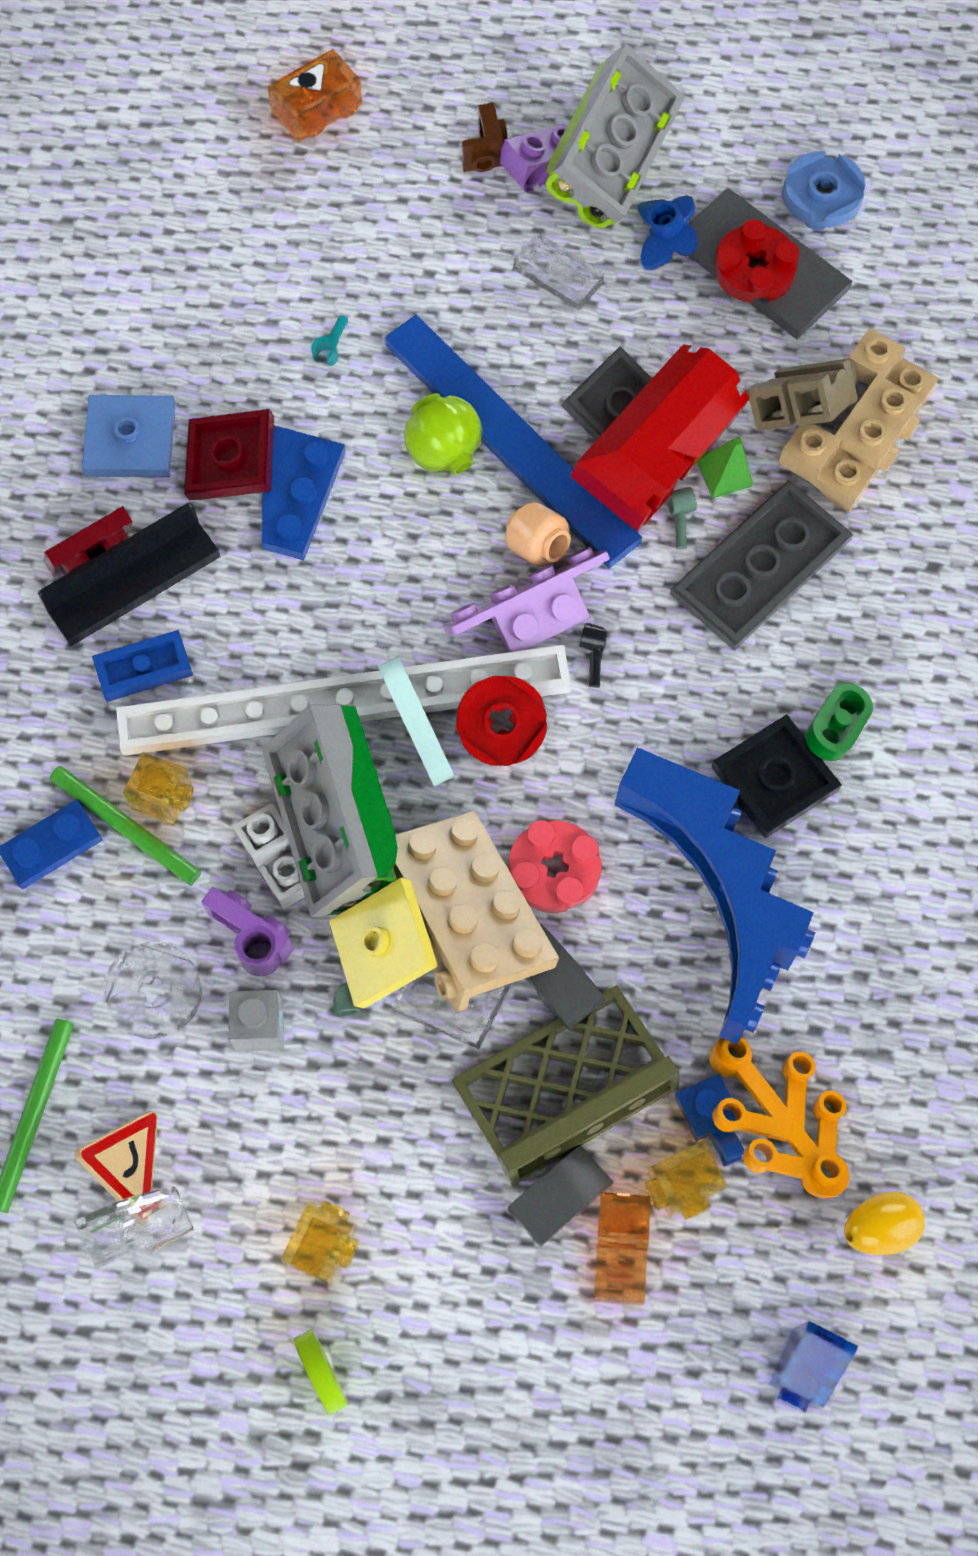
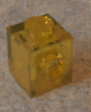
M142 752L123 794L132 811L175 826L180 813L184 812L191 802L194 787L185 767Z
M704 1140L652 1165L647 1172L650 1181L644 1183L647 1194L657 1211L664 1208L669 1218L681 1213L685 1221L710 1209L711 1205L708 1199L722 1193L727 1187Z
M323 1201L320 1208L307 1203L280 1260L287 1266L327 1285H331L339 1266L345 1269L349 1267L360 1242L353 1238L356 1232L354 1224L347 1221L350 1213L327 1201Z

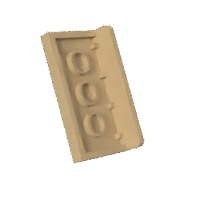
M475 811L396 834L398 851L396 863L393 866L396 878L411 880L438 967L433 969L438 993L443 1000H449L456 1012L467 1009L470 997L556 968L559 959L556 951Z

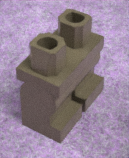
M849 359L780 368L774 373V379L764 383H756L747 389L757 431L791 427L795 423L797 426L832 422L848 405L854 404L858 400L855 388L858 378L854 362Z

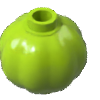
M439 393L428 395L418 401L411 408L410 412L413 416L407 420L404 429L405 446L414 462L423 469L432 472L450 470L452 475H457L470 468L474 463L471 456L480 446L482 438L481 421L474 407L460 397L453 395L441 397Z

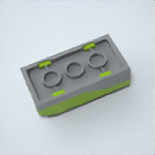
M624 44L599 65L555 148L546 170L549 174L546 180L548 191L560 201L574 203L578 207L577 212L580 218L590 226L605 228L623 219L685 95L627 44Z

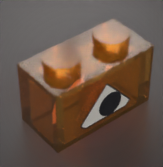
M334 49L327 51L267 86L271 113L297 143L309 136L319 135L326 126L342 117L346 118L353 115L363 105L360 78Z

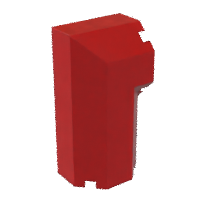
M683 344L576 462L570 475L571 478L636 532L666 502L678 484V479L683 481L691 469L739 416L749 401L746 390L741 395L737 390L736 386L741 381L738 372L709 348L700 347L696 353L689 352L691 345Z

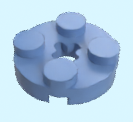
M814 151L800 156L791 164L782 189L783 200L791 214L800 221L805 222L808 228L823 230L826 227L842 225L851 220L860 209L864 198L865 178L861 169L848 157L839 154L838 159L824 157L826 151ZM816 185H820L822 188L831 187L832 190L829 194L820 193L816 190Z

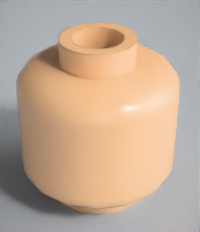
M537 502L527 503L513 512L507 521L506 545L512 553L532 565L544 567L558 562L569 549L571 539L568 522L562 515Z

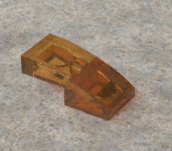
M600 1193L593 1302L644 1306L647 1249L649 1246L650 1196Z

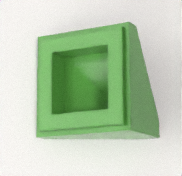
M740 437L730 440L703 456L697 463L712 499L752 487L753 485Z

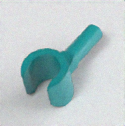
M340 315L327 337H318L313 341L311 351L314 361H317L321 351L330 350L327 357L328 365L333 366L336 364L339 358L336 346L348 323L347 317Z

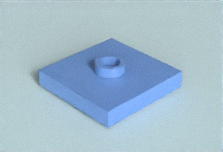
M89 395L82 462L84 476L170 477L176 407L174 396Z

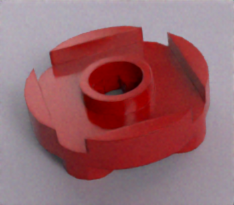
M748 220L742 227L730 231L720 241L715 257L716 278L726 293L740 301L753 303L754 298L762 299L768 297L767 302L776 300L791 288L795 280L799 248L779 230L766 226L760 220ZM750 259H759L763 261L766 267L757 265L751 268L748 265Z
M495 675L476 682L464 693L457 707L455 727L462 745L474 758L488 765L509 766L527 760L539 749L547 732V714L542 697L529 683L514 676ZM505 708L509 709L512 712L509 721L514 724L509 732L505 729L499 730L498 733L491 730L493 720L489 717L491 712L495 710L501 713Z

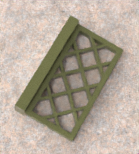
M618 985L602 993L605 1002L585 1017H588L587 1024L578 1022L569 1029L584 1034L579 1056L552 1050L556 1035L567 1029L559 1019H556L452 1079L454 1087L500 1162L502 1170L512 1186L679 1088L678 1069L669 1056H664ZM615 1002L624 1016L620 1032L594 1026L597 1011ZM628 1025H630L636 1035L627 1033ZM591 1035L617 1041L612 1063L586 1057ZM547 1041L546 1048L538 1046ZM624 1043L644 1047L652 1059L638 1069L619 1065ZM524 1053L543 1057L537 1080L511 1074L517 1057ZM550 1059L576 1065L570 1087L544 1081ZM506 1064L504 1072L497 1071L498 1068ZM587 1067L609 1072L606 1087L597 1093L577 1089L582 1068ZM616 1074L624 1076L621 1079L614 1082ZM483 1077L501 1081L495 1104L475 1100L467 1086ZM508 1083L534 1089L528 1112L502 1106ZM541 1091L567 1096L564 1112L554 1118L535 1114ZM574 1099L583 1100L580 1103L573 1106ZM482 1111L492 1113L490 1123ZM499 1115L526 1121L522 1136L503 1147L495 1134ZM533 1123L540 1124L539 1127L531 1131Z

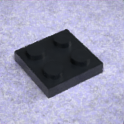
M787 714L713 760L711 766L724 784L740 790L736 801L765 839L839 792L842 786L825 762L810 750L806 738Z

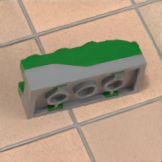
M310 704L262 748L310 916L323 917L339 915L396 881L397 878L393 866L396 863L398 847L391 815L384 799L378 773L373 764L356 706Z

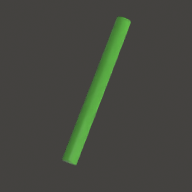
M58 766L51 773L50 781L75 800L77 799L79 803L189 886H192L200 877L201 870L64 767Z
M55 1019L0 1174L1 1212L8 1213L74 1026L69 1021Z

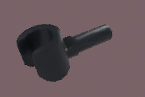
M586 623L579 647L592 650L590 656L589 687L599 688L601 660L606 645L607 632L601 626Z

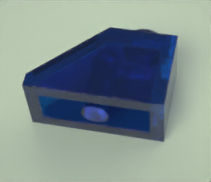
M807 1321L792 1329L768 1385L780 1391L777 1400L797 1411L806 1413L808 1406L814 1409L824 1408L853 1359L858 1345L811 1321Z

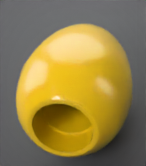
M894 1191L879 1193L854 1209L845 1223L844 1235L852 1248L865 1254L890 1255L900 1253L912 1247L921 1238L925 1229V1216L921 1206L913 1197Z

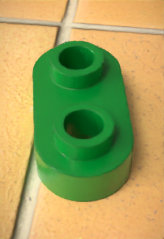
M841 683L831 691L806 731L807 745L816 756L827 761H837L843 758L853 747L873 712V703L868 693L852 683Z

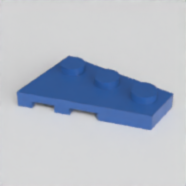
M274 425L271 491L263 492L262 546L264 550L305 560L346 453L345 444Z

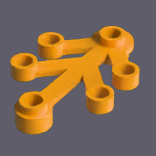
M742 1037L737 1045L720 1038L709 1053L711 1067L722 1077H738L766 1115L746 1111L743 1104L737 1099L726 1098L717 1105L712 1113L715 1126L724 1132L739 1130L788 1142L798 1155L778 1153L773 1143L767 1139L758 1138L752 1141L743 1152V1161L747 1168L755 1173L771 1171L800 1178L805 1190L818 1198L830 1199L840 1195L847 1188L850 1178L845 1161L836 1153L838 1120L845 1114L847 1109L843 1096L836 1091L828 1090L823 1092L814 1101L813 1113L818 1119L815 1144L804 1130L807 1081L816 1070L813 1058L805 1052L797 1051L792 1053L783 1063L782 1072L786 1078L784 1104L751 1062L752 1051L749 1043ZM728 1047L736 1050L740 1058L732 1056ZM793 1063H800L805 1069V1074L797 1072ZM824 1101L834 1106L835 1113H831L825 1108ZM723 1109L730 1110L735 1115L736 1121L728 1120L723 1114ZM754 1149L760 1150L765 1154L766 1162H761L755 1157ZM821 1166L830 1172L832 1178H828L822 1173Z

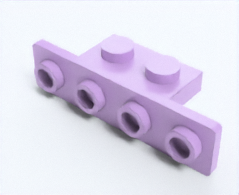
M591 546L582 548L568 555L567 560L569 563L554 570L552 565L543 567L528 575L530 582L517 589L514 584H510L492 592L489 595L492 601L478 608H476L475 603L463 606L450 614L453 619L452 621L442 625L445 633L457 635L492 618L507 653L527 650L590 618L573 577L610 560L608 552L592 551Z

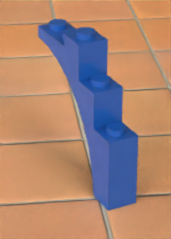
M637 747L620 782L614 805L645 821L672 842L698 871L714 898L727 934L731 962L729 1004L719 1037L737 1045L745 1030L754 1033L765 1008L764 1005L757 1003L762 988L771 991L780 968L788 971L796 955L805 959L816 933L808 929L814 912L769 893L778 873V870L770 867L777 850L733 832L742 810L734 807L740 790Z

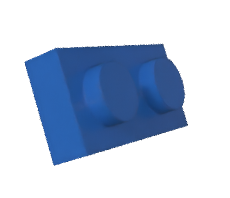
M179 630L92 656L106 702L193 676Z
M76 799L0 845V855L23 890L100 843L103 839Z

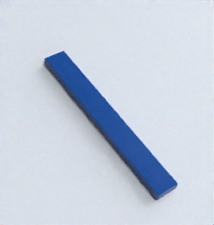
M417 314L385 336V346L433 394L439 393L441 397L457 396L474 407L482 425L481 442L546 507L562 515L569 524V530L586 547L591 546L592 551H607L610 560L603 564L608 569L641 544L642 536L571 478L570 475L573 468Z

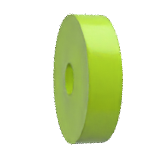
M312 1328L293 1338L301 1362L327 1413L332 1415L348 1406L349 1403L342 1386Z

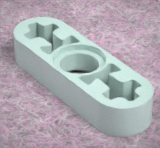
M399 656L379 665L378 668L433 785L437 786L454 778L452 769Z

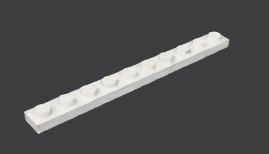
M564 645L404 667L425 713L457 709L462 696L473 684L495 675L520 678L534 687L541 697L570 693L572 686ZM380 670L116 707L119 746L123 756L278 734L310 704L356 706L360 722L401 717Z

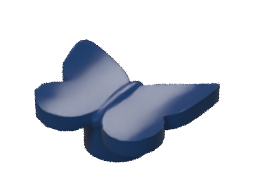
M680 196L672 201L660 199L638 204V212L642 220L650 227V235L644 242L641 251V264L645 270L653 271L667 264L672 259L674 252L682 256H689L697 249L698 238L692 226L688 225V221L693 217L696 208L691 196Z

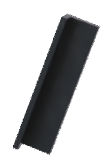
M188 502L38 591V595L48 615L71 647L221 556L216 545L200 525L194 506L191 502Z

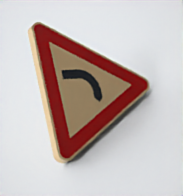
M154 1111L146 1112L75 1151V1159L137 1221H146L150 1217L158 1116Z

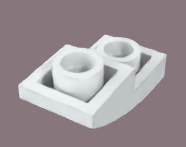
M273 803L234 824L232 827L282 909L285 910L303 899L305 895L284 823Z

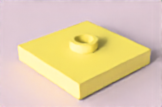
M399 878L329 920L355 1007L366 1008L438 967L411 880Z

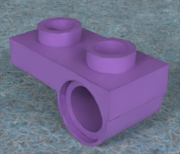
M565 124L505 139L500 152V164L526 193L533 192L534 189L532 187L536 185L541 187L546 183L549 174L546 172L547 166L567 128Z
M212 887L201 901L209 916L237 934L234 945L236 954L243 968L251 975L267 976L273 973L280 964L285 963L293 952L294 948L291 939L287 936L290 930L272 916L267 915L263 920L249 910L252 905L236 892L229 890L225 895ZM267 942L271 945L269 953L261 959H251L247 956L249 948L254 943Z

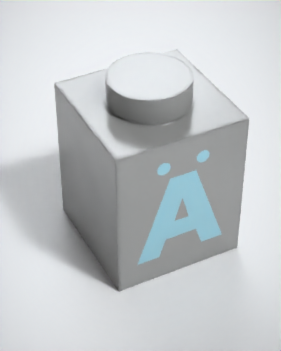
M278 990L229 991L228 1040L235 1052L284 1050V1003Z

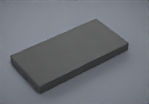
M727 188L688 223L695 230L698 238L697 249L689 257L716 277L715 257L720 241L730 231L742 227L746 221L752 219L760 220L766 226L775 228L785 234L799 248L797 272L791 288L776 300L767 302L768 297L762 299L754 298L753 303H748L795 339H798L850 290L852 280L730 188ZM750 259L748 265L751 268L757 265L766 267L763 261L759 259Z
M788 480L671 588L670 595L735 651L851 541L853 533Z

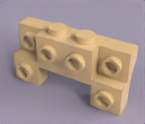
M871 328L867 330L848 357L849 360L854 362L858 380L869 386L835 435L815 424L800 425L782 449L778 464L810 482L830 502L849 513L878 471L882 469L887 472L900 452V449L896 447L900 439L910 440L921 421V418L917 415L935 390L939 380L937 376L904 359L905 347Z

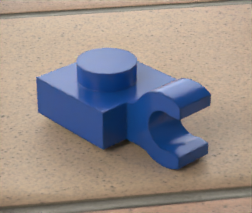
M720 1074L677 1092L675 1099L695 1141L709 1136L723 1166L726 1167L742 1159L741 1155H743L744 1148L734 1131H721L713 1122L712 1113L723 1099L731 1098ZM723 1109V1114L728 1120L736 1121L735 1115L730 1110Z

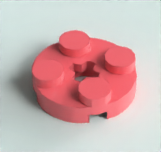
M539 820L533 822L528 830L520 834L514 842L508 864V870L529 906L541 912L554 914L566 912L568 909L575 908L589 900L599 884L602 869L597 841L577 825L559 820ZM554 856L561 857L562 864L568 867L567 872L559 871L556 877L548 876V867L542 865L541 861L543 862L545 859L552 860Z

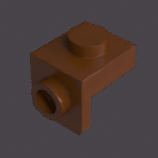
M494 103L478 105V131L480 138L464 140L462 142L463 172H487L493 168L502 167L500 164V152L508 136L505 119H498Z

